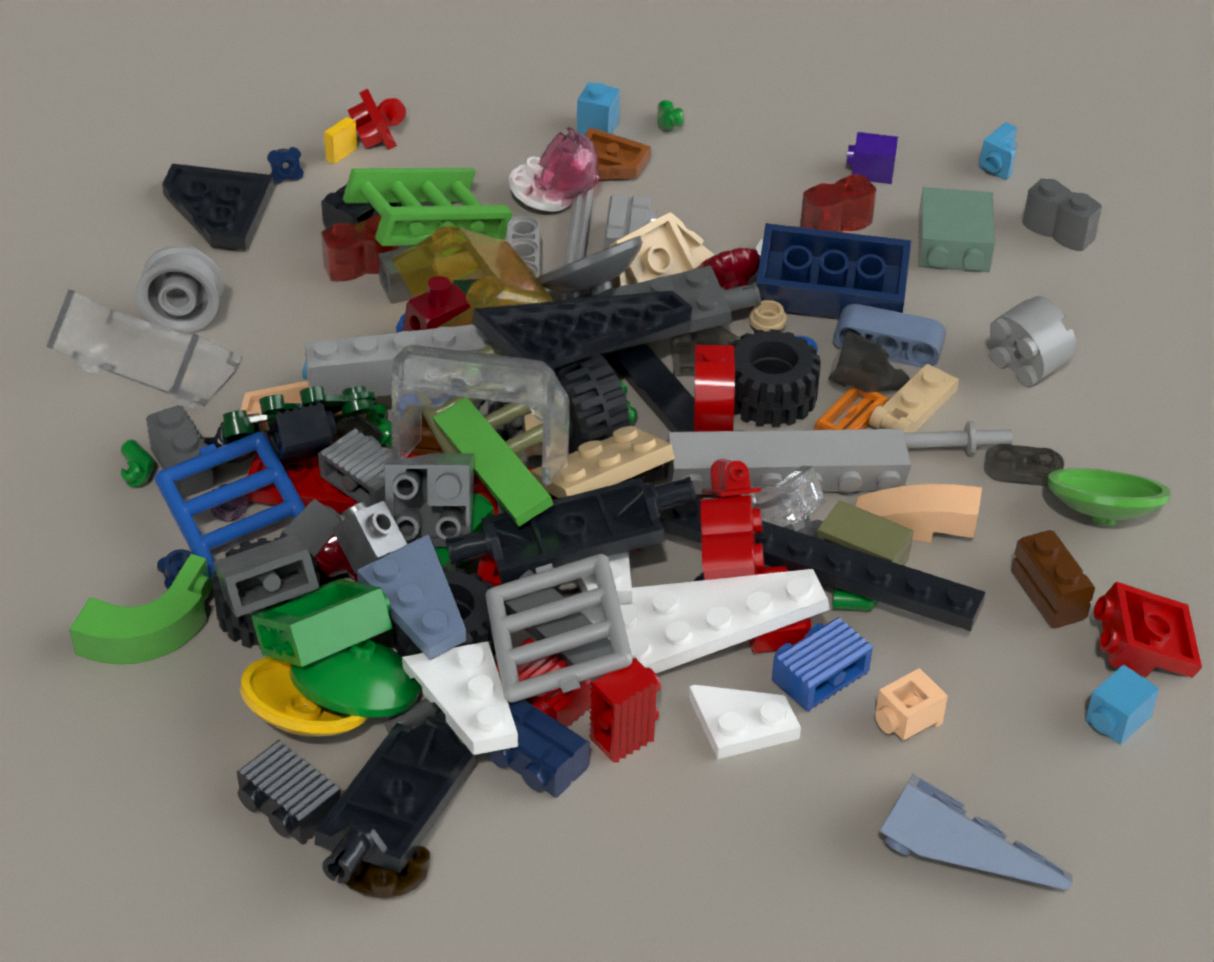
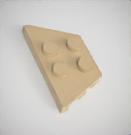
M669 212L610 244L611 247L637 236H641L643 241L641 250L630 267L612 279L613 288L689 271L697 268L703 261L714 256V254L702 245L704 240L698 234L688 230L680 219Z

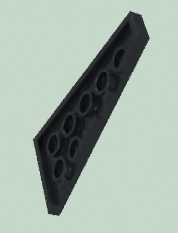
M671 290L475 308L473 310L472 324L529 378L690 321L693 307Z

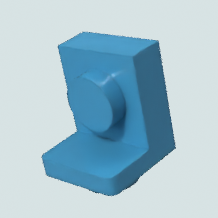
M1005 122L983 140L979 168L1004 180L1011 176L1017 147L1015 142L1016 126Z

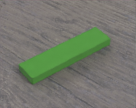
M467 396L432 417L436 427L457 453H474L475 475L518 527L553 505L548 492Z

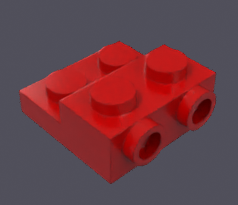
M1117 581L1105 595L1098 598L1094 607V618L1102 621L1103 626L1099 647L1101 651L1108 653L1111 666L1120 668L1122 665H1125L1137 674L1146 677L1155 667L1191 678L1202 669L1188 604Z

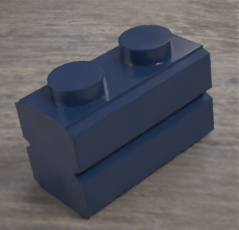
M524 699L512 702L509 708L518 733V747L487 752L488 756L497 766L501 768L508 766L522 775L525 783L533 790L540 791L543 789L553 797L558 798L570 786L571 781L578 779L587 770L590 742Z

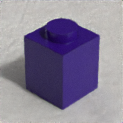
M857 132L856 144L849 145L846 165L852 166L851 179L892 184L898 136Z

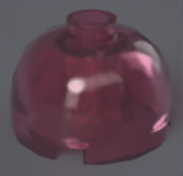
M571 127L566 128L568 131L567 135L559 132L549 143L538 165L544 167L541 177L537 174L534 175V186L557 199L569 200L581 195L586 190L590 191L597 184L600 173L597 172L599 157L595 145L585 135Z

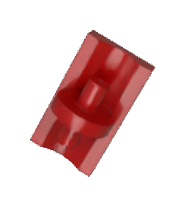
M368 88L359 92L363 102L347 111L351 119L356 121V130L366 149L381 142H384L388 150L397 146L387 126H397L403 121L406 116V108L403 102L397 98H389L383 100L377 107Z

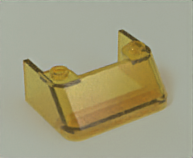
M443 226L437 229L433 235L391 259L413 298L428 292V280L434 276H445L451 283H456L479 268L487 276L474 282L467 292L466 300L470 308L439 327L473 325L472 317L475 308L553 301L550 294L508 241L459 227Z

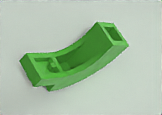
M190 554L170 588L161 597L150 603L140 606L123 607L89 597L69 629L75 655L101 663L136 664L160 658L186 644L207 621L204 601L210 594L212 578L209 577L206 558Z

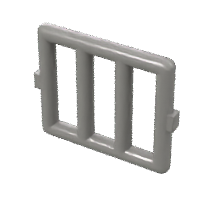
M597 554L556 568L551 563L535 568L536 574L487 590L485 594L503 695L507 701L516 702L561 688L563 693L580 688L579 682L631 665L633 657L610 561L606 555ZM595 574L598 588L509 616L506 615L505 601ZM602 605L605 616L603 621L516 648L512 646L510 633ZM608 637L610 638L613 653L519 682L516 667L518 665Z

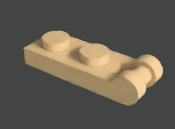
M926 364L883 406L879 405L875 408L870 417L869 425L875 429H903V433L916 432L957 391L959 379Z

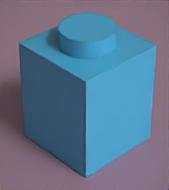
M588 82L577 99V134L585 135L590 127L610 134L613 133L619 123L620 89L609 87L603 83Z
M1122 665L1092 692L1085 721L1094 726L1097 731L1107 735L1121 745L1152 717L1159 688L1125 665Z

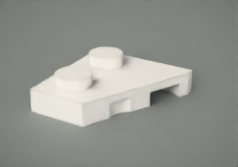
M703 685L689 686L688 698L717 760L800 739L801 726L785 695Z

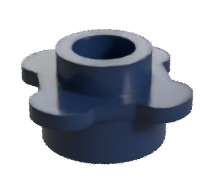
M281 148L268 153L267 160L272 169L270 175H273L274 183L278 184L290 178L294 180L302 178L304 171L300 167L299 158L301 157V152L298 148ZM287 162L289 164L288 167L283 168V163Z
M178 549L159 559L157 569L164 574V586L166 589L170 588L179 574L177 571L182 569L190 554L194 553Z

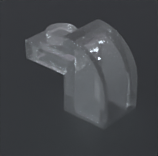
M802 465L776 485L753 483L751 486L760 487L761 492L749 493L752 498L753 508H761L763 521L794 531L809 525L811 521L808 515L826 502L813 466Z

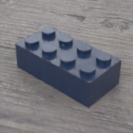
M765 223L756 281L761 301H776L783 306L784 312L839 318L842 309L850 304H861L903 313L912 240Z

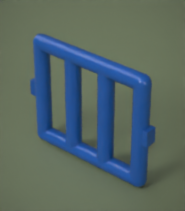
M256 432L219 448H216L214 444L199 449V456L161 470L154 477L155 483L191 552L206 558L208 573L211 578L213 571L216 570L213 563L215 560L210 550L291 516L294 519L306 508L268 437L263 432ZM252 451H257L266 469L184 502L175 482ZM272 483L275 484L284 502L201 535L192 516Z

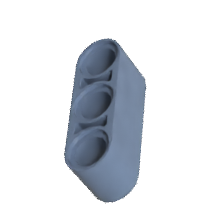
M850 304L842 309L833 334V342L839 349L848 353L923 368L926 364L934 366L938 362L945 341L946 330L940 322L934 319L861 304Z

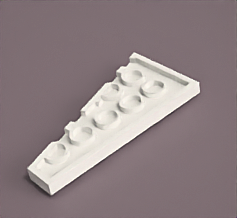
M813 569L632 588V604H620L632 657L636 658L645 668H651L655 673L665 671L830 610L828 598ZM567 594L562 596L564 598H567L576 594ZM602 605L581 611L592 623L605 620Z

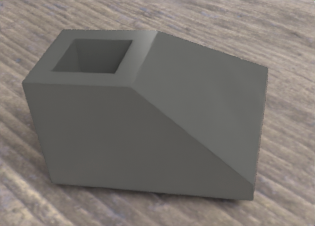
M431 453L385 463V503L407 544L429 534L434 547H446L445 538L472 533L474 453Z

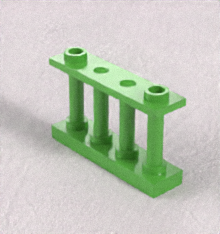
M352 168L343 197L345 203H370L378 212L381 220L375 239L381 246L503 243L507 233L508 222L513 215V212L507 205H482L470 192L476 173L473 168ZM400 202L404 207H392L389 203ZM419 202H431L434 206H422ZM450 202H461L464 206H453Z

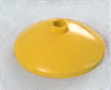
M264 657L247 666L242 674L240 693L244 702L260 719L285 732L306 737L334 736L346 733L360 726L368 719V717L352 716L327 709L305 697L291 681L289 674L290 663Z

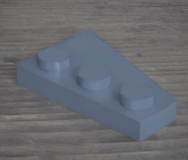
M429 534L357 570L358 583L382 588L390 602L391 612L389 616L429 660L466 641L465 625Z

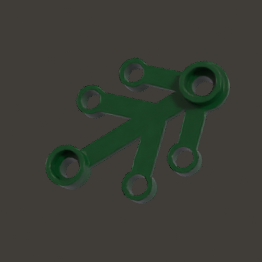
M323 386L309 387L300 391L302 403H285L282 394L266 396L259 399L261 415L248 417L246 410H237L223 414L224 421L220 423L223 440L234 441L254 434V425L267 423L268 428H270L278 411L284 414L286 409L292 412L294 407L300 410L302 405L308 408L310 404L316 406L317 402L322 403L325 411L330 410L333 415L341 411L344 417L367 414L374 410L373 401L376 400L374 392H366L365 386L347 388L342 391V395H325Z

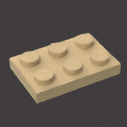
M626 426L614 431L613 436L602 441H589L578 447L579 451L572 454L550 457L543 462V466L531 470V473L548 493L557 498H563L620 483L675 459L671 443L634 426Z

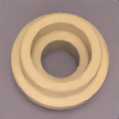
M763 300L761 305L755 306L750 313V324L756 330L770 331V329L780 331L786 325V313L783 306L776 301Z

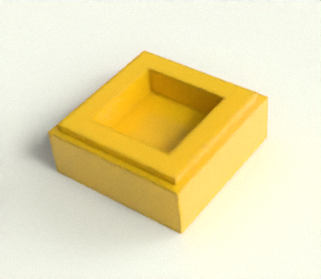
M345 117L324 131L325 157L327 161L336 164L357 149L355 120Z

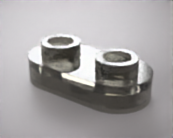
M997 444L986 451L983 468L990 478L999 482L1048 486L1049 473L1064 469V459L1059 453L1050 448Z

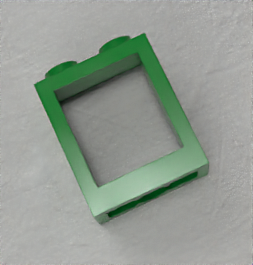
M344 579L335 580L300 597L288 599L251 615L262 655L300 667L392 629L389 617L391 606L382 588Z

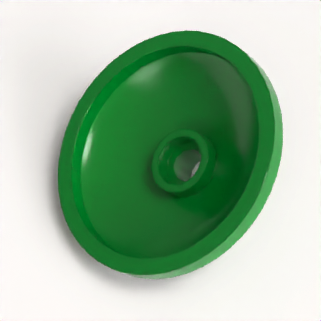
M366 639L303 667L290 664L289 670L292 683L305 697L327 709L359 717H386L402 713L416 703L421 686L415 678L410 679L404 671L400 654L372 639Z

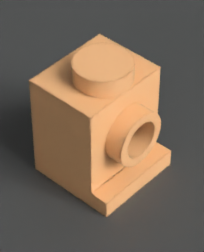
M918 668L879 690L875 712L876 721L883 732L886 734L895 732L904 741L931 725L937 728L943 724L948 695Z

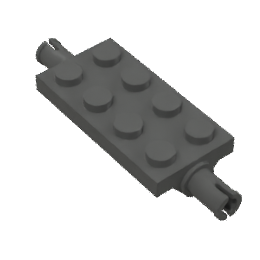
M711 265L635 284L623 285L595 295L585 294L568 299L673 290L693 307L690 321L599 352L598 354L732 323L731 311L761 305V296L756 282L724 290L723 287H720Z

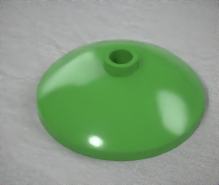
M1067 468L1055 470L1049 473L1047 481L1048 487L1055 496L1073 510L1092 516L1091 521L1100 525H1115L1116 520L1136 519L1154 512L1169 502L1171 493L1167 486L1155 480L1134 474L1103 469Z

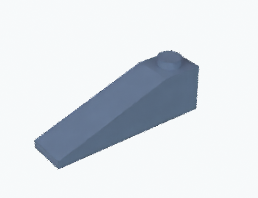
M913 773L880 829V832L887 835L885 843L907 856L913 851L923 857L1068 890L1073 883L1070 873L1019 841H1014L1013 845L1005 841L1007 835L989 820H983L976 816L971 820L964 816L966 810L963 808L964 804Z

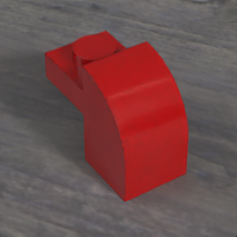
M695 345L694 432L733 431L735 393L734 346Z

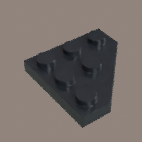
M172 163L162 183L163 195L211 246L246 250L273 191L274 178L273 175Z

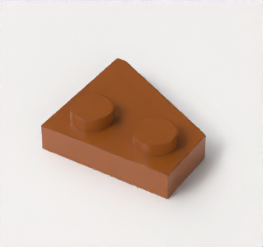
M590 127L560 172L573 175L576 181L635 179L651 157V146Z

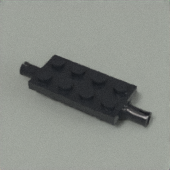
M689 476L654 486L652 482L644 484L641 477L552 500L553 505L519 527L507 512L481 518V531L453 538H445L446 548L451 565L488 555L489 559L493 558L501 584L519 579L528 570L536 574L535 568L551 563L556 568L597 554L611 556L665 542L664 528L659 519L661 510L688 503H696L695 489Z
M440 708L436 710L434 715L428 716L413 728L396 723L315 830V845L332 850V853L322 864L323 872L330 880L334 881L343 869L344 871L338 878V883H346L361 861L401 873L477 763V754L473 755L467 746L459 741L453 729L446 722V715Z

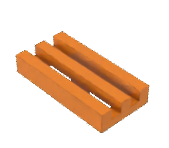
M856 382L815 422L814 430L867 429L870 426L869 420L875 408L879 405L883 406L888 402L889 398ZM861 395L864 396L857 405H853L847 411V415L837 425L833 424Z

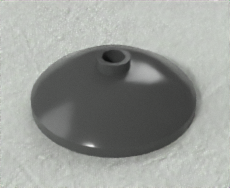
M641 236L634 237L536 277L538 284L546 289L565 293L589 289L591 295H595L612 288L610 280L628 269L640 252L643 244Z

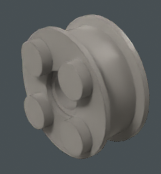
M171 246L163 248L152 254L143 267L142 276L136 288L138 307L152 324L163 330L173 333L199 331L210 324L216 316L224 289L223 276L216 263L194 247Z

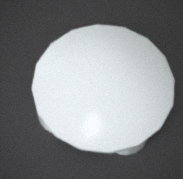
M529 157L526 164L512 170L508 179L510 190L516 198L535 209L555 212L564 210L573 203L574 188L577 183L575 177L569 173H561L559 170L547 166L546 162L539 157Z

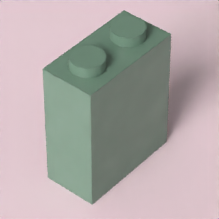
M923 187L919 209L918 267L990 272L995 245L993 192Z

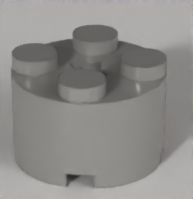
M1034 296L1031 299L1022 301L990 323V336L993 349L990 350V356L999 368L1009 367L1017 373L1023 385L1030 387L1074 357L1077 348L1076 337L1072 328L1066 331L1061 322L1065 315L1054 303L1044 297Z

